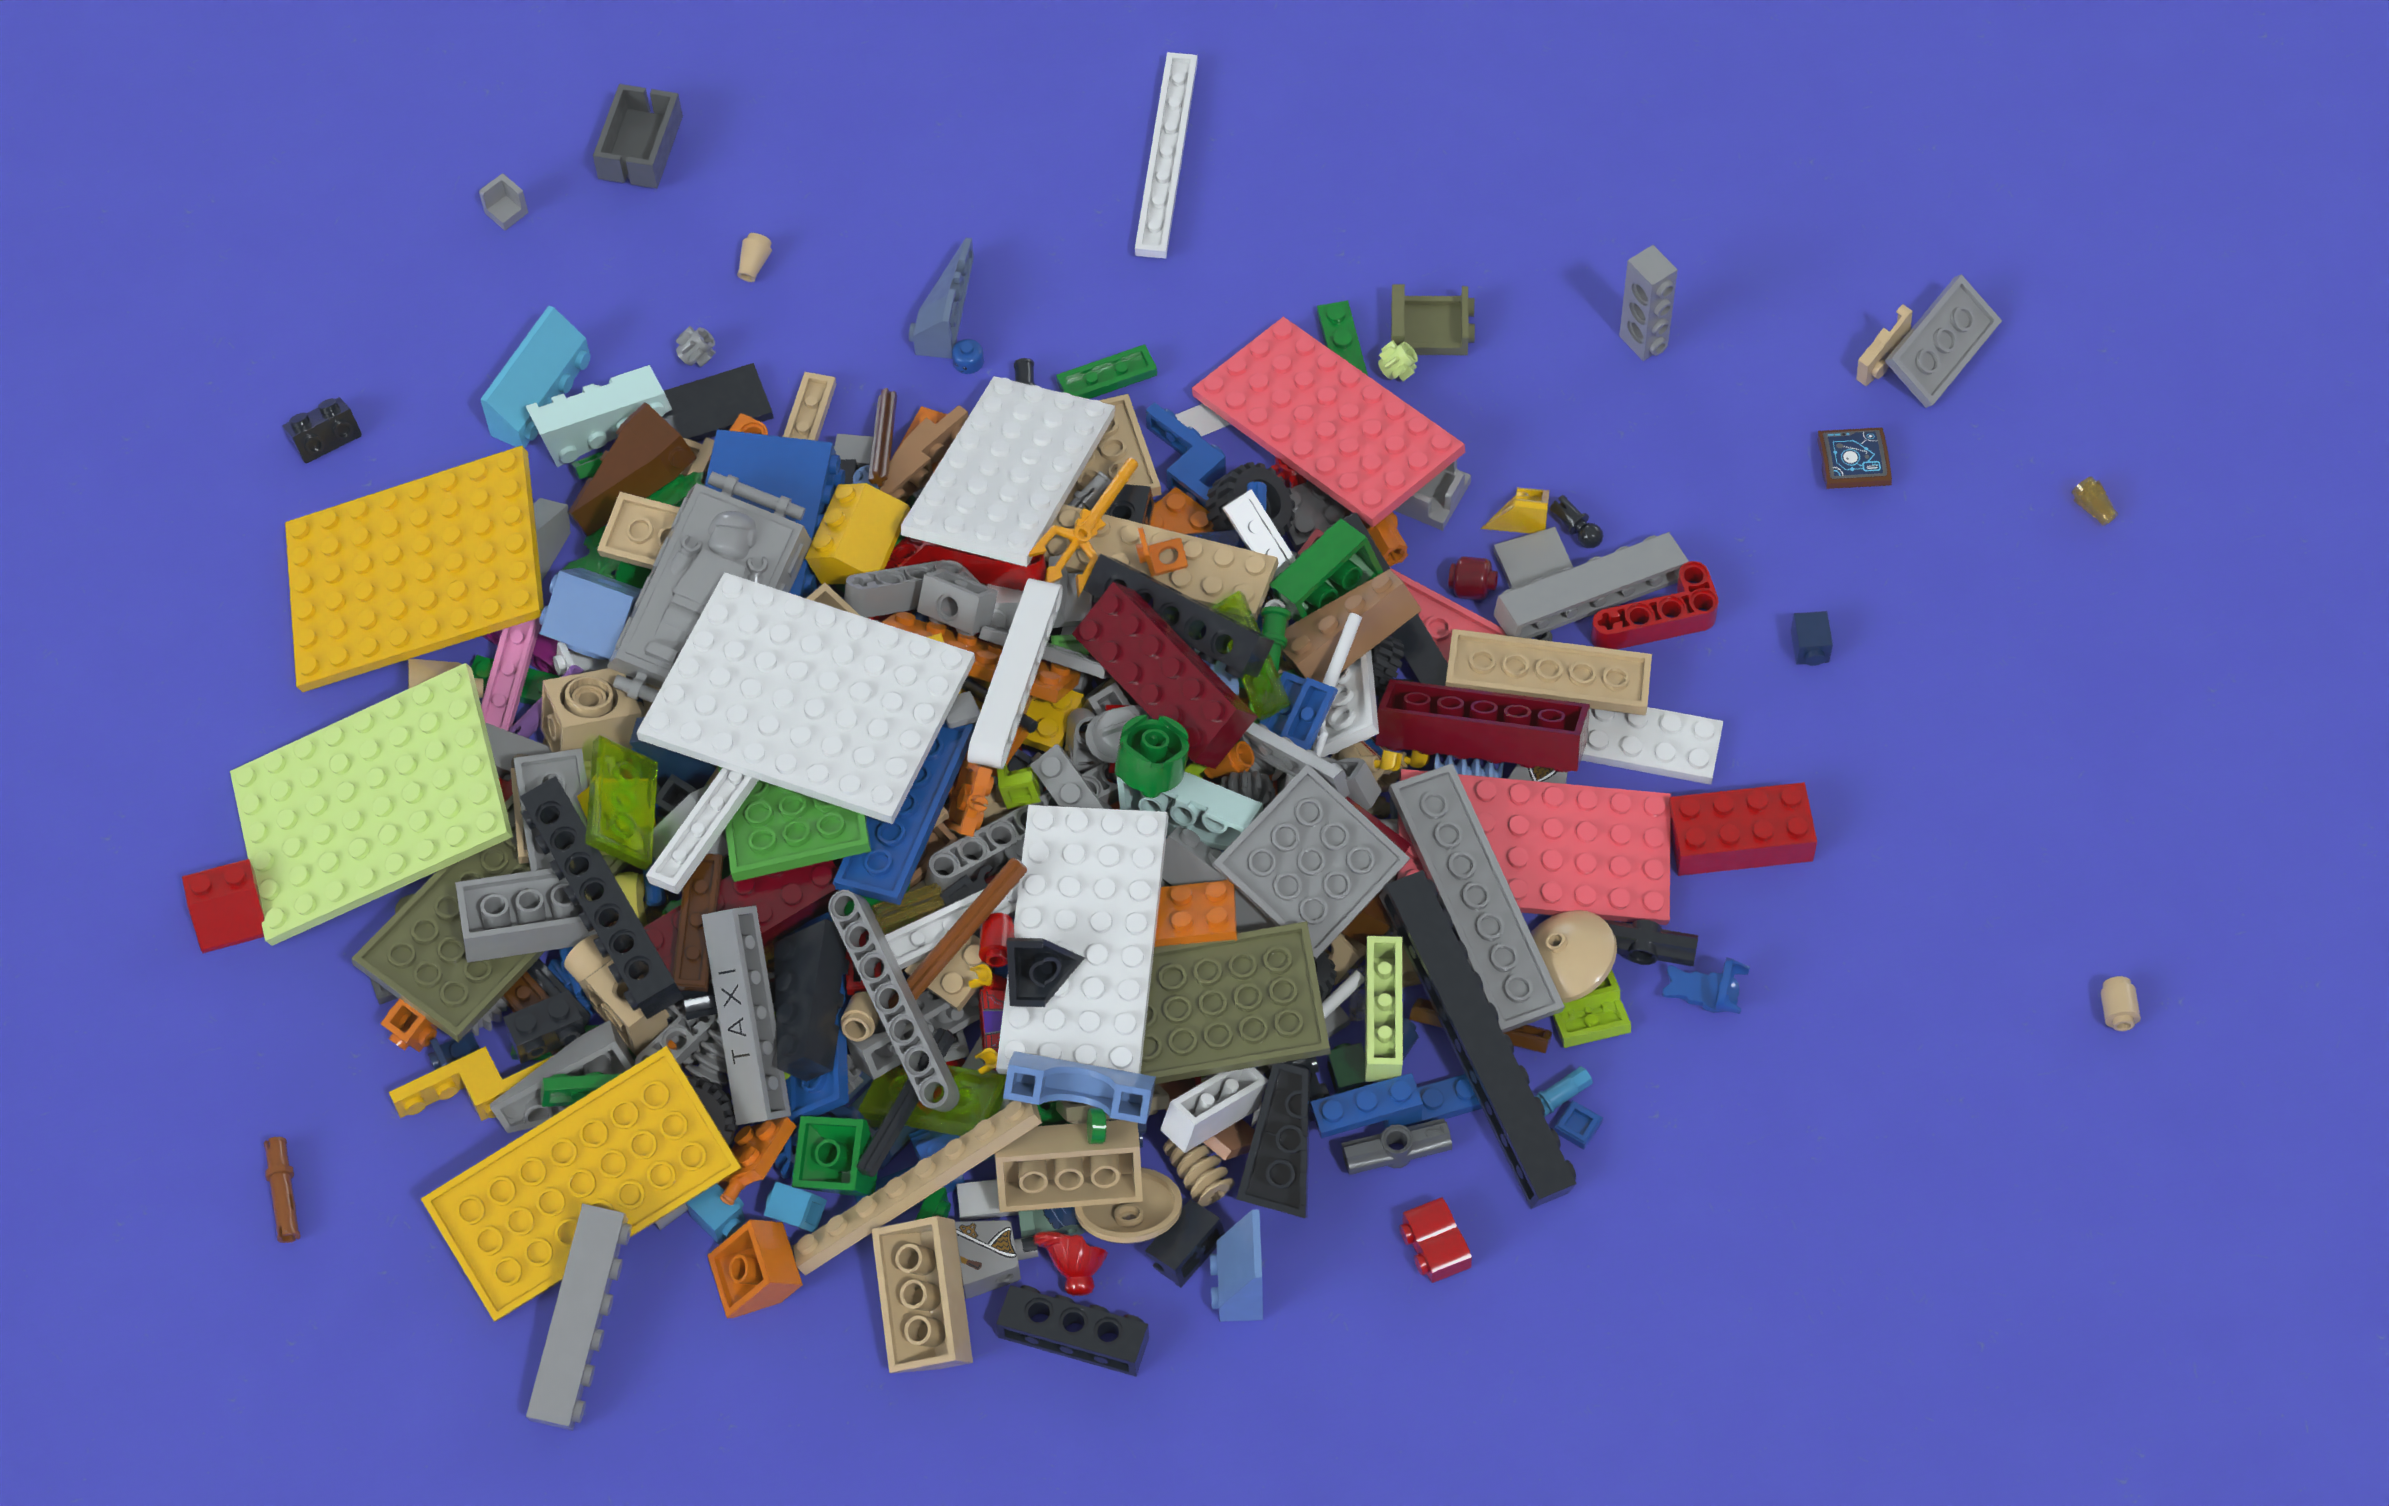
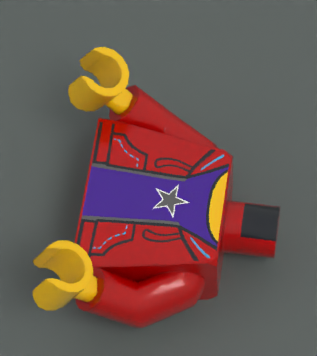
M980 964L970 968V971L976 972L978 979L968 981V985L971 988L981 986L984 988L980 990L978 996L982 1051L975 1055L976 1059L981 1058L983 1059V1064H986L978 1069L979 1073L984 1075L991 1070L997 1071L996 1065L1007 978L992 973L987 965Z

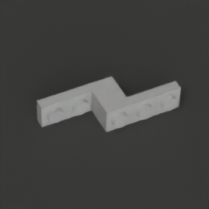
M1055 744L1030 764V767L1060 807L1113 809L1097 797L1058 744ZM1162 878L1161 887L1169 886Z

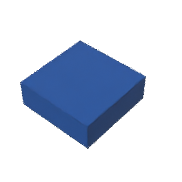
M1572 1100L1555 1125L1554 1130L1559 1136L1584 1150L1602 1124L1603 1117Z

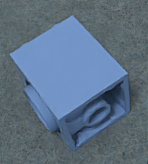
M581 567L559 570V573L554 575L550 584L549 592L552 593L549 605L544 607L539 622L542 625L540 634L566 643L569 649L596 659L610 660L642 589Z

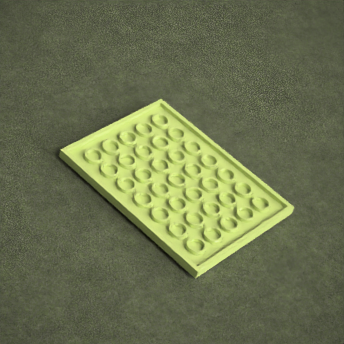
M467 663L230 771L247 856L255 871L265 918V921L262 922L264 938L271 946L513 837L473 671Z

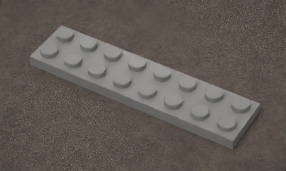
M1453 763L1391 784L1388 789L1428 879H1431L1437 888V899L1442 910H1447L1453 922L1452 930L1457 940L1462 941L1467 949V961L1472 971H1476L1481 977L1483 993L1487 1002H1491L1497 1010L1499 1016L1498 1024L1502 1032L1505 1033L1562 1012L1565 1006Z

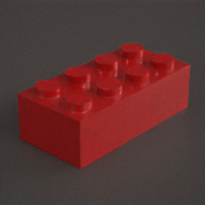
M1805 782L1673 796L1669 799L1671 813L1670 837L1678 876L1813 862L1817 837Z

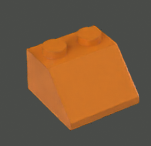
M750 1219L707 1255L727 1318H735L779 1304L803 1285L783 1222Z

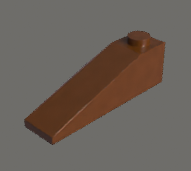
M645 402L620 425L616 432L618 437L609 452L605 450L600 458L603 462L594 477L588 478L568 511L586 536H590L608 523L620 492L647 498L674 480L697 458L681 434Z

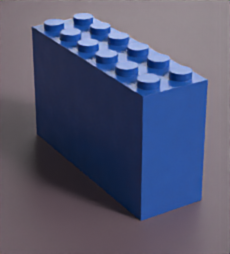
M717 429L705 486L722 492V489L708 484V479L713 471L726 477L729 474L739 478V482L778 498L783 495L792 499L791 503L806 508L801 521L788 515L785 518L803 525L813 541L837 485L845 484V470L841 469L840 455L836 454L832 442ZM735 494L733 495V498H736L758 508L764 509L771 513L775 512V510H772L770 508H767L765 506H762L760 504H757ZM806 559L790 590L791 594L807 598L818 589L819 584L818 578Z

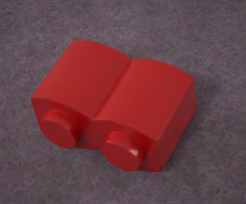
M1443 1197L1403 1212V1224L1399 1225L1400 1233L1405 1244H1412L1417 1252L1414 1255V1261L1422 1276L1427 1274L1431 1283L1471 1268L1472 1256Z

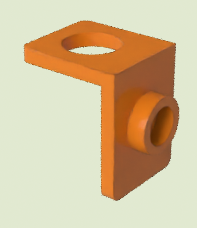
M1143 527L1138 528L1141 543L1136 544L1140 564L1147 563L1151 577L1188 567L1181 538L1148 545ZM1166 549H1173L1178 552V558L1171 564L1162 563L1159 560V556Z

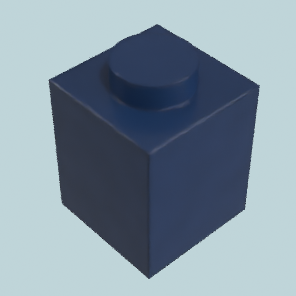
M1827 611L1794 613L1791 636L1796 665L1807 664L1817 666L1822 663H1828L1833 643Z

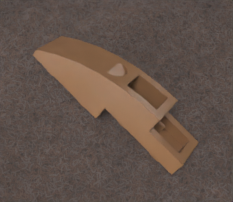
M958 405L937 424L925 418L909 434L894 454L889 465L888 479L885 480V484L880 490L905 502L913 493L926 486L933 474L932 464L944 457L969 417L968 411Z

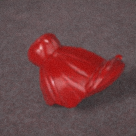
M1048 1231L1038 1232L1032 1236L1034 1244L1047 1249L1056 1269L1066 1278L1065 1291L1069 1295L1086 1296L1092 1293L1095 1287L1092 1276L1108 1255L1106 1250L1087 1245L1083 1236L1065 1235L1060 1232Z

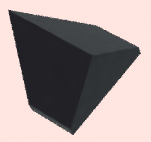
M1007 938L1010 1006L1045 1007L1085 957L1043 938Z

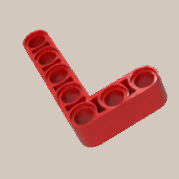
M905 537L894 547L885 569L940 560H952L962 564L980 583L1024 591L1029 578L1045 581L1047 571L1044 554L1033 556L1028 566L1025 567L910 537Z

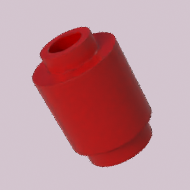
M992 913L981 925L979 958L991 967H1002L1008 964L1007 938H1015L1013 919L1009 915Z

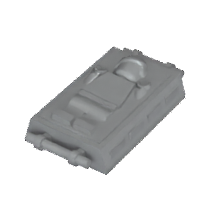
M713 471L710 474L708 484L722 489V492L696 483L688 491L687 496L682 502L671 530L660 549L652 571L646 579L608 663V668L634 679L631 680L618 674L613 687L627 692V696L635 700L642 698L653 703L659 690L646 686V683L661 689L724 572L790 593L812 540L803 525L785 517L788 515L801 521L806 508L791 503L792 499L783 495L778 498L739 482V478L730 474L727 477ZM735 494L737 496H740L742 498H745L747 500H750L752 502L775 510V512L771 513L764 509L758 508L756 506L733 498V495Z

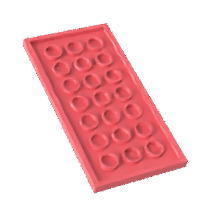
M1284 316L1192 387L1194 398L1275 457L1280 458L1282 462L1352 513L1356 512L1359 518L1371 527L1376 526L1465 453V444Z
M1401 769L1399 781L1428 771ZM1458 774L1521 913L1556 915L1563 912L1582 910L1594 913L1604 920L1622 922L1650 920L1659 925H1667L1669 923L1670 793ZM1398 813L1397 834L1408 841L1411 846L1405 853L1410 857V860L1396 874L1395 881L1421 870L1425 873Z

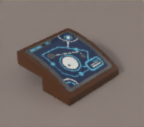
M1882 427L1818 431L1817 442L1822 457V474L1827 489L1892 485L1888 449Z

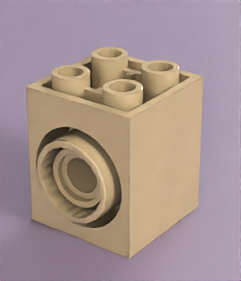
M606 668L543 680L541 730L551 753L582 748L584 761L613 758L614 764L623 763L627 756L630 757L633 747L629 742L638 717L645 716V709L641 701L637 702V700L628 697L627 692L613 687L616 676L619 674L626 677L625 674Z

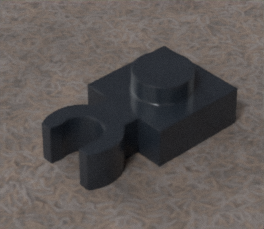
M991 865L983 867L978 873V879L974 882L971 881L968 875H965L939 894V897L946 906H949L985 889L988 886L985 882V877L993 868Z

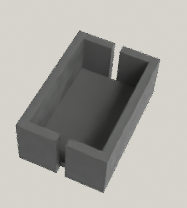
M624 84L618 85L593 154L598 179L625 183L627 178L630 179L632 185L658 189L683 118L678 93L651 89L650 97L654 113H650L646 88Z

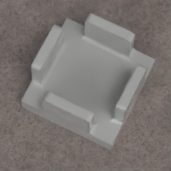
M1456 460L1394 511L1443 531L1470 485L1471 475L1458 470Z

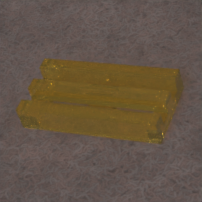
M933 883L906 893L900 905L885 901L873 905V913L884 936L942 909L944 901L940 897L942 893L941 887L937 883ZM932 897V900L914 907L911 905ZM902 908V909L900 910V912H897V913H895V914L886 916V917H884V918H883V916H882V915H884V914H887V913H890V912H892V911H895V910H898V909Z

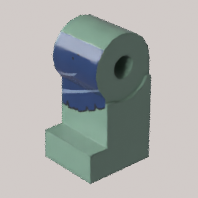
M1075 1207L1018 1211L1022 1238L1033 1236L1038 1232L1048 1231L1060 1232L1065 1235H1081L1086 1232L1076 1218Z

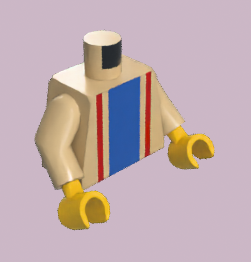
M1374 736L1366 741H1360L1344 748L1331 756V758L1337 761L1345 758L1363 759L1382 792H1388L1389 786L1399 779L1401 769H1407L1408 765L1422 768L1430 761V755L1422 754L1419 751L1412 750L1411 756H1406L1405 752H1392L1386 747L1376 746V738Z

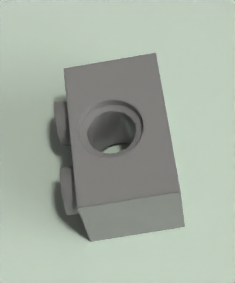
M942 568L924 574L917 612L928 616L931 622L947 624L955 627L956 631L962 635L974 636L976 633L981 632L982 627L991 625L998 591Z

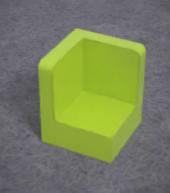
M1005 764L1003 770L997 769L998 787L1007 809L1041 802L1039 778L1031 767L1009 771Z

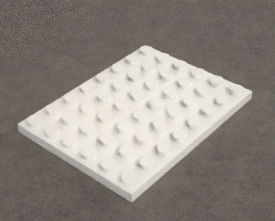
M724 572L637 731L638 740L893 824L975 662V653Z

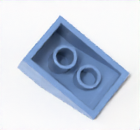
M1251 1210L1217 1240V1254H1210L1211 1276L1218 1275V1287H1211L1212 1309H1219L1220 1322L1263 1320L1259 1210Z

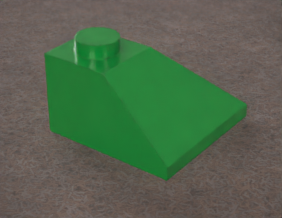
M800 1116L792 1187L841 1195L870 1196L873 1194L876 1188L877 1173L874 1177H869L861 1174L857 1168V1163L872 1140L867 1120Z

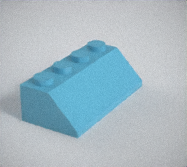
M550 305L480 399L490 435L515 447L523 445L525 448L530 440L533 441L539 433L526 406L537 403L538 407L552 403L551 397L568 393L572 388L575 377L580 370H584L588 366L591 357L586 337Z

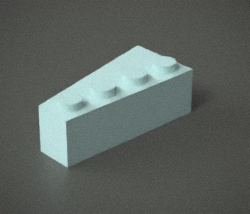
M1184 772V777L1178 786L1160 793L1156 798L1142 795L1139 790L1130 787L1117 776L1120 810L1167 812L1169 817L1167 837L1179 825L1183 829L1195 832L1199 836L1200 841L1211 848L1226 850L1263 811V803L1188 772Z

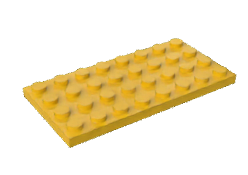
M665 1046L422 1197L421 1201L494 1322H497L562 1281L582 1203L625 1213L628 1218L627 1223L632 1224L631 1238L742 1169V1166L668 1046Z

